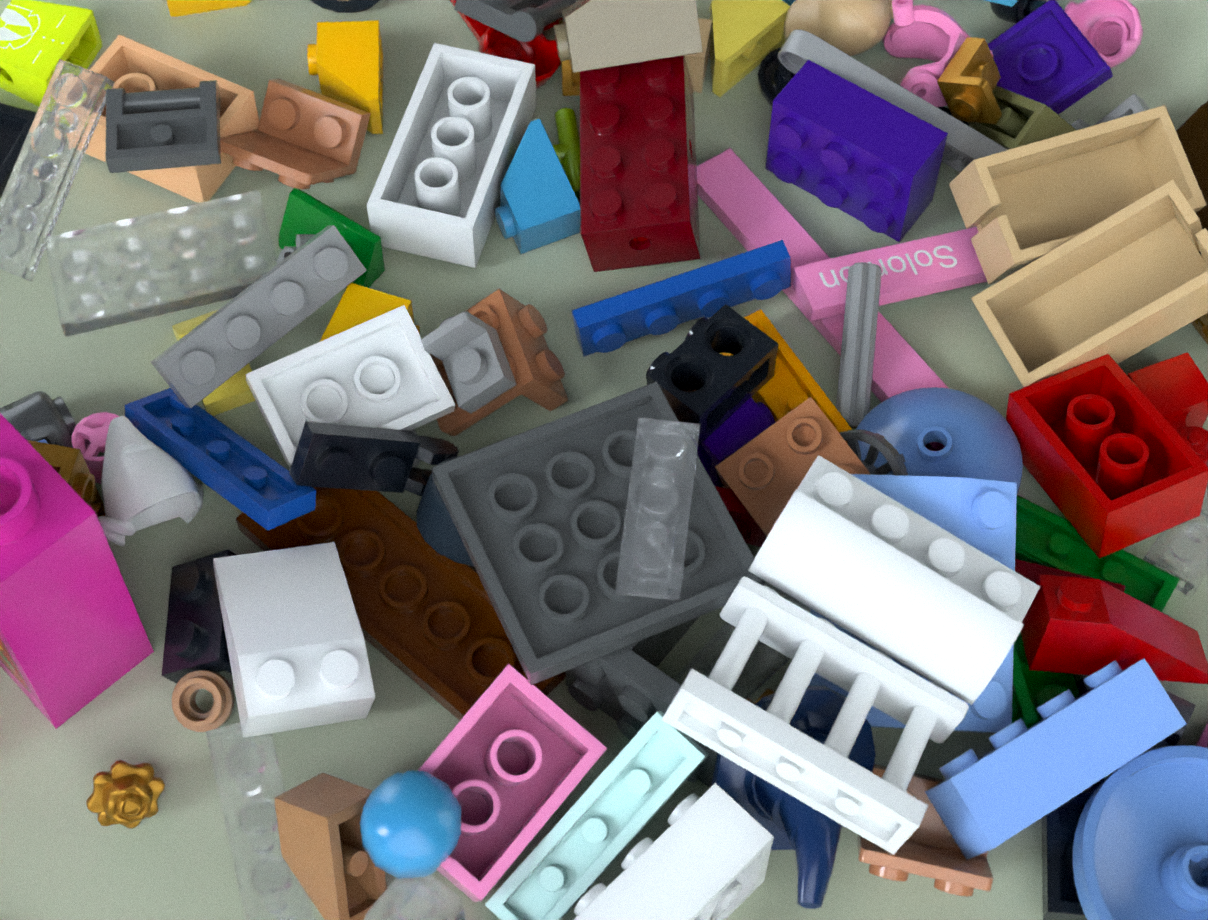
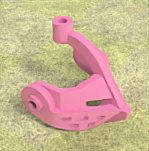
M893 0L894 23L889 26L883 38L886 51L891 56L897 58H920L935 62L910 69L900 86L935 107L947 106L937 80L965 39L970 36L953 17L943 10L927 5L913 6V0Z

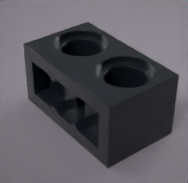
M725 304L709 319L707 317L699 319L689 330L685 341L672 353L664 352L652 362L646 373L647 385L654 382L658 383L689 441L698 447L774 376L778 343ZM719 353H731V354H733V355H732V356H725V355H721V354H719ZM681 388H692V389H695L696 391H693V392H685V391H682V390H679V389H681Z

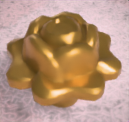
M118 760L111 766L109 773L99 772L94 775L93 792L87 799L86 804L90 812L98 813L97 819L101 826L121 824L133 829L145 817L156 815L158 812L157 799L165 789V784L160 777L154 776V768L150 763L131 765L123 760Z

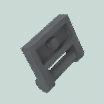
M456 0L454 10L516 40L529 42L541 35L544 27L562 18V11L578 0Z
M217 80L200 81L199 87L133 93H126L124 88L107 89L106 162L109 172L118 173L221 164V102Z

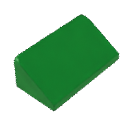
M294 188L289 193L278 236L279 247L283 250L285 246H296L297 234H317L326 226L334 225L367 270L352 283L369 288L385 271L380 236L306 192Z

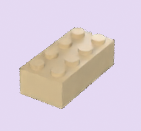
M1165 105L975 159L949 183L966 229L977 227L978 233L971 238V242L988 284L1001 281L1171 180H1174L1195 213L1207 205Z
M1171 180L978 293L971 299L1023 387L1106 354H1109L1119 364L1208 313V231L1206 228L1202 229L1200 219L1174 180Z

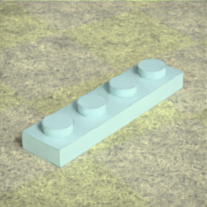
M661 710L657 711L485 905L500 920H561L704 761L708 754L688 735L662 721L664 713Z

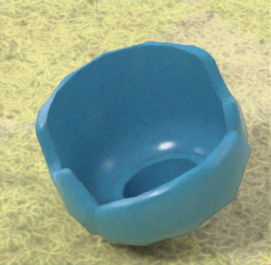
M408 770L405 773L397 772L385 779L373 790L363 806L360 819L362 845L374 865L398 879L426 877L436 871L458 844L459 836L461 835V806L448 784L425 771Z

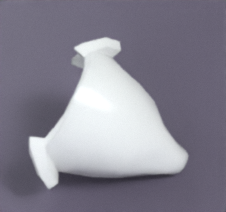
M120 416L110 422L106 437L101 477L105 516L98 517L106 539L117 545L124 546L125 536H132L138 530L177 517L182 518L187 524L192 521L203 505V485L197 484L186 468L148 440L135 428L128 418Z

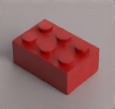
M1109 354L1009 393L1006 421L1013 429L1019 442L1023 465L1099 559L1200 516L1208 483V466Z

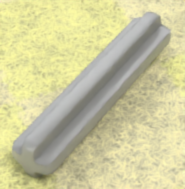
M866 262L855 263L848 270L836 409L852 429H856L863 418L869 413L882 270L880 266Z

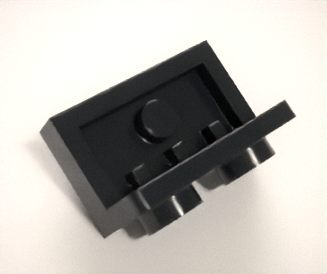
M229 549L172 567L161 676L176 684L183 676L197 670H211L217 673L227 671L232 674L213 566L214 558L237 555Z

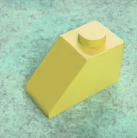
M712 0L709 8L710 20H712L710 65L712 92L718 97L724 95L760 65L761 61L770 51L781 47L785 43L784 24L790 8L787 3L782 0Z

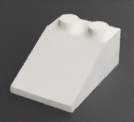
M335 542L214 558L213 566L243 738L366 718L374 702L375 691L363 632Z

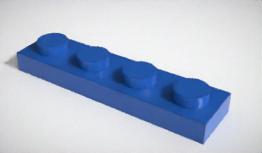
M783 240L574 309L572 310L575 332L583 356L596 352H612L622 347L626 342L650 334L662 335L676 328L677 325L700 317L710 318L725 304L733 307L753 299L765 300L772 298L783 289L791 287V257Z
M171 388L125 404V417L148 440L176 459L188 472L267 531L315 510L316 490L314 488L296 485L289 474V470L197 404L192 408H186Z

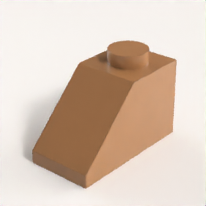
M321 773L274 797L281 854L324 920H369L389 908L385 871L374 865L362 845L360 819L363 806L372 790L326 773Z

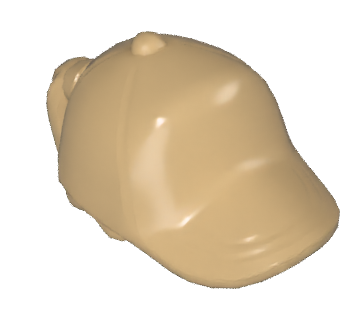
M795 0L786 15L784 24L785 40H787L793 30H803L819 37L849 56L863 53L877 45L886 35L890 21L894 18L893 0Z

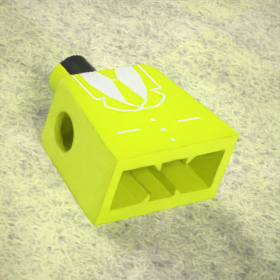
M11 0L0 15V88L57 115L60 111V104L78 84L103 46L93 10L35 0Z

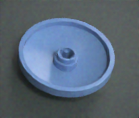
M1179 745L1150 750L1138 755L1115 770L1094 790L1079 817L1073 843L1074 882L1087 920H1208V748Z

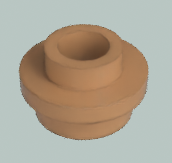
M211 670L190 672L178 681L173 690L171 699L173 713L177 720L189 730L196 732L214 730L222 726L233 711V690L229 682L217 672ZM200 689L208 690L213 696V707L208 712L201 710L196 704V694Z

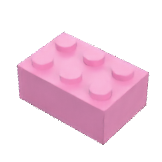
M510 664L506 666L418 770L425 771L447 783L461 806V835L459 836L458 844L450 856L436 870L473 902L483 900L607 749L537 687L530 685L529 681Z

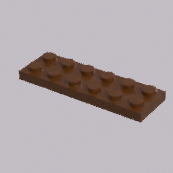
M312 487L316 490L315 510L268 531L243 512L236 518L238 529L263 551L335 542L364 639L459 721L508 664L528 680L479 575L468 565L454 562L437 553L425 542L417 527V523L380 492ZM566 671L533 685L548 696L566 678Z

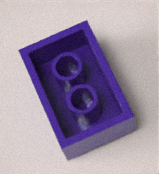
M808 60L773 100L765 169L774 173L781 181L792 183L818 197L825 205L838 208L858 219L872 231L883 233L900 242L933 200L948 133Z

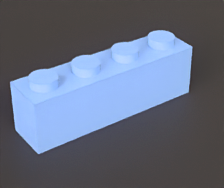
M1145 658L1124 670L1121 669L1116 660L1083 679L1089 690L1076 699L1070 689L1037 707L1036 709L1042 720L1027 728L1023 720L1019 719L990 736L988 739L994 749L978 759L973 749H970L939 768L945 780L925 793L966 860L994 849L1187 725Z

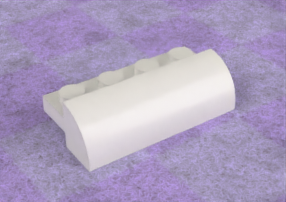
M819 455L799 487L793 493L748 570L970 705L983 692L1011 649L1024 625L1022 621L1040 588L1039 585Z

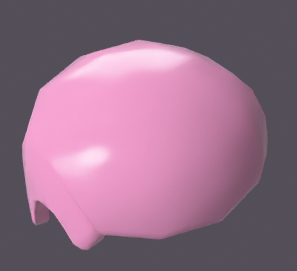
M1085 0L1081 3L1071 1L1064 9L1110 68L1130 58L1141 43L1143 28L1138 9L1128 0Z

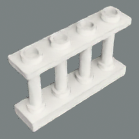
M742 577L720 613L721 619L736 628L709 678L691 669L671 701L662 721L894 855L920 826L928 807L927 804L911 796L906 791L929 739L939 744L943 743L965 718L969 708L968 704L951 695L937 684L929 682L897 664L885 653L873 650L838 630L829 621L816 617L784 599L772 588L760 585L748 577ZM758 640L792 659L766 711L732 692ZM815 673L849 692L824 745L790 725ZM871 706L906 725L882 778L848 758Z

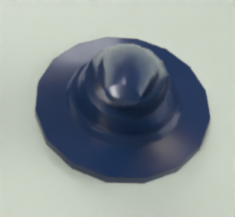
M808 686L790 725L824 745L845 702L846 696L825 686ZM775 693L761 698L754 705L766 711ZM865 719L848 758L872 772L876 752L871 725ZM717 753L712 786L716 783L774 837L771 850L796 851L798 905L808 909L822 907L834 868L842 825Z

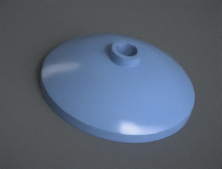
M938 387L905 391L888 398L874 407L856 428V430H867L885 436L884 439L891 443L899 454H903L908 476L965 477L1016 482L1017 494L1019 492L1023 463L1017 437L1009 423L996 409L971 394ZM858 440L861 460L864 461L870 444ZM930 442H938L945 447L940 451H931L925 445ZM880 451L874 463L876 468L888 462ZM890 471V472L887 473L886 475H894V474H893V471Z

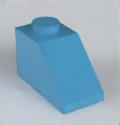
M540 119L529 123L500 185V207L494 209L502 235L505 239L513 237L520 254L580 233L581 206Z

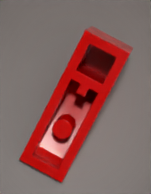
M1038 575L1035 584L1039 585L1040 588L1022 621L1024 625L1020 631L1029 670L1091 675L1115 660L1121 669L1124 670L1145 658L1159 681L1208 684V662L1198 631L1100 579Z

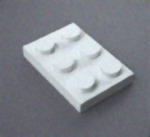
M405 305L246 374V382L289 469L291 468L305 422L412 431L454 412L456 404L430 354L424 350L422 338Z

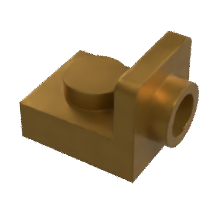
M967 37L937 80V83L952 116L957 120L996 124L1002 116L992 92L1001 76L987 42L984 38Z

